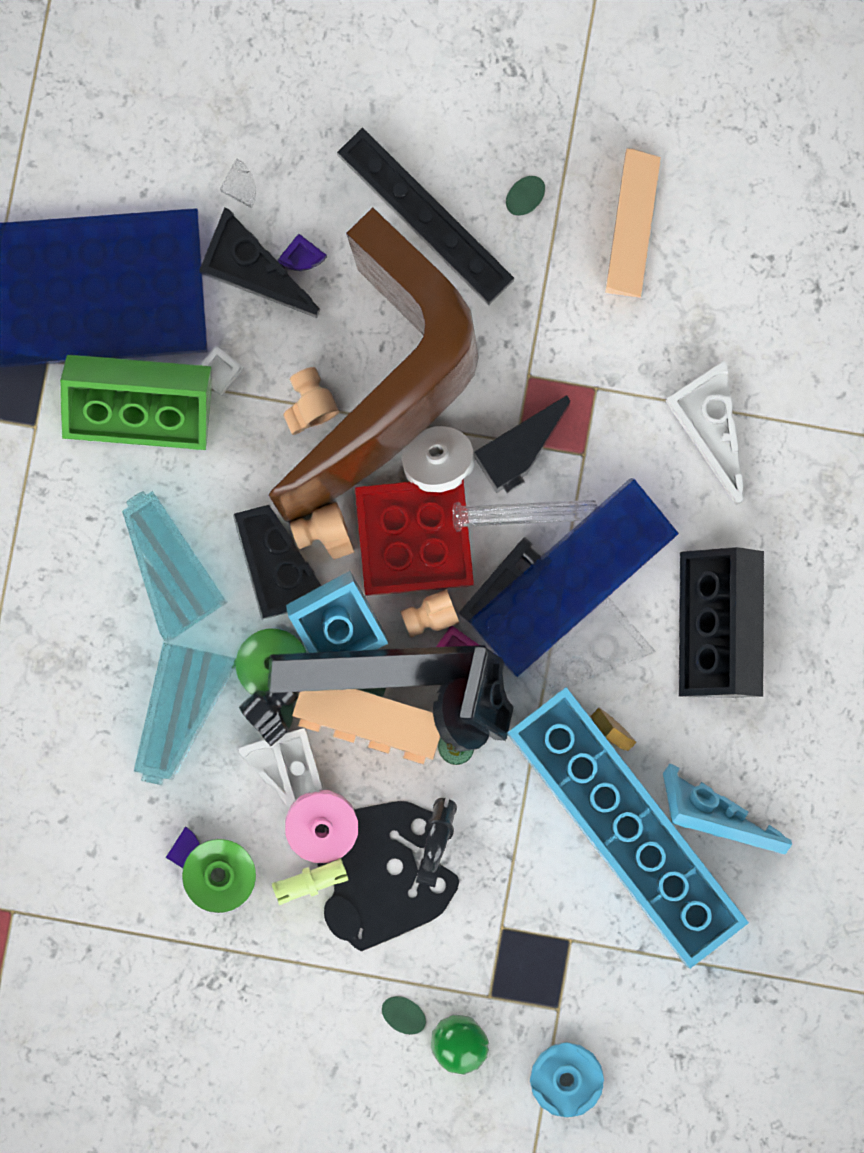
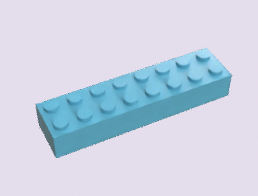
M567 687L508 731L509 738L687 968L691 969L749 923Z

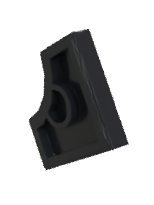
M475 647L460 718L494 740L506 741L514 707L509 702L504 690V660L488 648Z

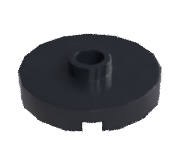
M457 678L445 682L437 691V693H440L438 701L433 703L434 723L440 737L446 744L451 743L456 747L454 750L459 752L479 749L489 738L488 735L460 718L468 682L467 678Z

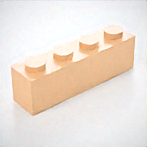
M357 689L299 692L292 715L294 718L300 719L298 724L300 727L319 732L321 726L335 730L333 737L354 743L356 737L369 740L368 748L389 754L390 748L398 749L405 752L404 759L423 765L426 758L434 759L440 739L432 712Z

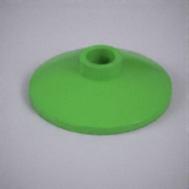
M264 629L252 634L243 642L236 658V672L240 683L251 695L258 690H269V670L265 668V660L270 657V654L306 653L304 646L294 635L281 629Z
M226 839L208 840L195 847L188 855L182 871L183 886L190 900L201 909L214 913L232 911L241 906L251 895L256 881L255 865L249 853L239 844ZM215 868H222L225 875L221 881H214L211 878V873Z

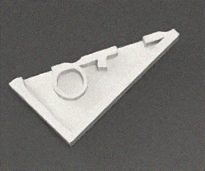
M723 361L668 397L665 401L735 505L744 500V487L739 466L736 427L732 414L733 405L728 384V368L725 361Z

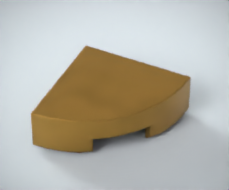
M600 707L590 716L606 739L622 750L629 751L637 743L613 717Z

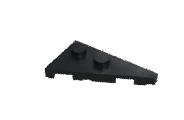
M224 207L199 269L200 274L317 318L320 308L313 302V299L288 275V272L270 252L264 249L258 239L234 216V213Z

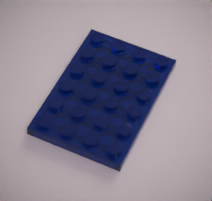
M198 208L0 223V368L65 363L67 355L123 359L208 352L203 275L199 272L202 264Z

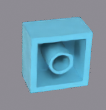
M351 571L340 575L286 605L288 617L309 653L377 650L388 644L384 629Z

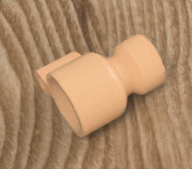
M316 367L306 368L290 377L294 390L301 395L299 401L283 414L292 435L299 434L309 427L327 422L339 414L340 411L331 392L319 385L321 378Z
M337 502L316 509L309 520L301 518L290 522V527L299 549L312 545L314 540H320L334 560L355 553Z
M447 589L426 597L420 608L409 607L400 611L410 638L423 634L426 628L440 631L459 624Z

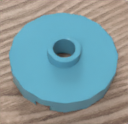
M565 1042L552 1045L540 1053L532 1065L530 1083L533 1096L543 1109L552 1115L568 1118L583 1115L595 1106L602 1095L604 1077L602 1067L592 1052L581 1045ZM570 1073L573 1075L574 1081L570 1086L561 1085L560 1077L562 1074Z

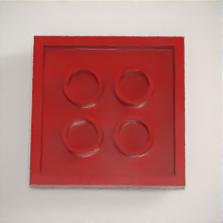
M464 478L462 479V484L444 492H427L419 489V486L413 482L355 487L365 597L474 586Z

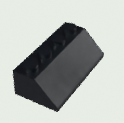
M732 547L680 552L679 697H763L764 551Z

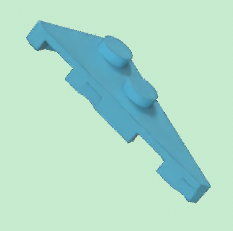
M669 763L663 772L673 824L781 854H786L792 846L791 839L786 838L772 826L768 825L764 831L745 819L749 813L747 810L728 798L715 793L709 786L701 782L699 786L695 787L680 778L677 774L680 768Z

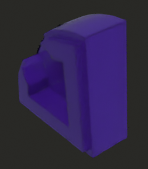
M298 233L277 261L286 269L305 271L320 265L325 261L327 255Z
M185 826L166 858L183 868L188 855L195 847L200 845L197 836Z

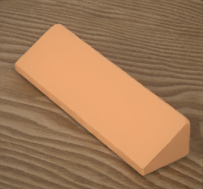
M626 148L605 293L641 298L661 157Z

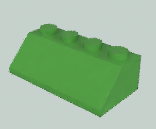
M67 355L60 379L62 439L206 450L211 403V366Z

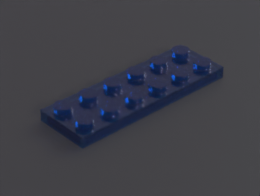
M630 478L468 622L492 651L504 660V665L513 676L518 677L679 533L638 482Z

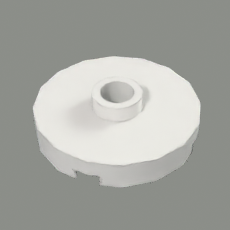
M434 426L422 431L403 448L401 461L406 478L411 483L413 482L418 485L419 489L427 492H444L462 484V479L467 474L469 477L473 471L475 456L470 440L461 431L446 426Z

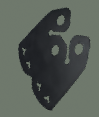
M407 801L388 802L354 809L358 819V836L352 849L341 858L349 880L334 884L332 897H344L356 908L360 918V928L363 929L362 939H359L357 936L348 942L361 952L431 922L445 911L458 890V876L441 865L438 877L442 878L446 883V888L442 893L436 894L431 891L430 886L419 884L416 890L417 896L414 898L408 896V891L412 889L418 874L415 858L410 848L396 839L392 840L389 835L391 831H397L399 836L413 845L425 848L426 832L422 835L413 833L411 824L415 819H423L427 823L431 819L432 811ZM319 824L315 830L318 833H324L325 828L328 829V826ZM391 859H399L402 862L403 870L400 874L392 875L388 872L387 863ZM317 863L318 867L323 866V865H326V864H329V863Z

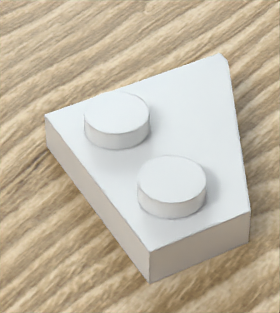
M306 728L286 733L273 746L262 740L237 748L238 753L289 808L301 795L324 790Z

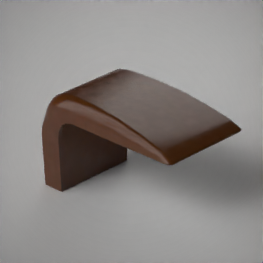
M373 207L346 233L357 269L423 335V338L417 348L270 491L268 496L284 521L288 523L312 514L313 511L345 493L390 461L424 431L464 391L475 375L479 355L470 308L455 286Z

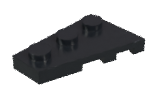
M270 505L234 513V522L261 620L287 614V604L322 586L314 575L315 572L309 563L304 560Z

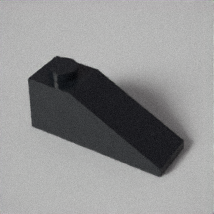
M567 395L474 452L475 460L496 493L503 489L506 493H510L525 483L523 477L532 468L570 406L571 400Z

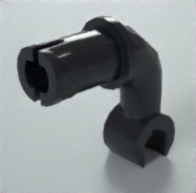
M446 798L435 800L431 819L425 825L427 837L424 857L421 859L415 882L434 888L441 866L440 860L445 851L447 841L454 834L452 823L457 811V805L453 800L449 799L448 806L444 807Z

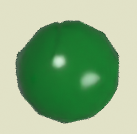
M451 1015L440 1020L432 1031V1053L437 1062L448 1072L465 1075L479 1069L487 1059L489 1051L488 1038L473 1018Z

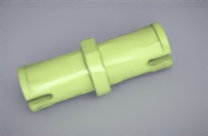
M340 858L312 870L309 867L302 869L303 873L274 882L272 887L276 898H278L279 905H282L307 894H310L311 897L318 895V890L348 881L349 879Z

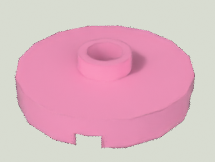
M319 790L320 792H313L311 794L309 792L301 795L290 806L286 815L285 835L289 845L301 858L313 863H329L340 859L352 849L358 836V819L354 808L342 795L330 790ZM319 824L328 826V830L324 833H318L315 828Z

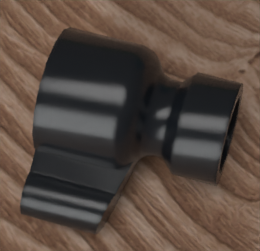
M258 690L239 706V709L251 725L260 732L264 740L270 746H273L288 732V727L281 715V707L284 705L289 706L298 698L297 692L270 693L269 690Z

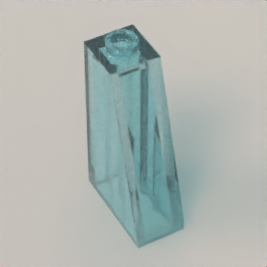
M142 491L126 502L128 507L122 513L159 633L163 640L168 643L228 602L155 493L151 491L146 495Z
M163 642L134 767V772L142 774L141 781L163 785L164 779H174L236 668L237 660L235 658Z

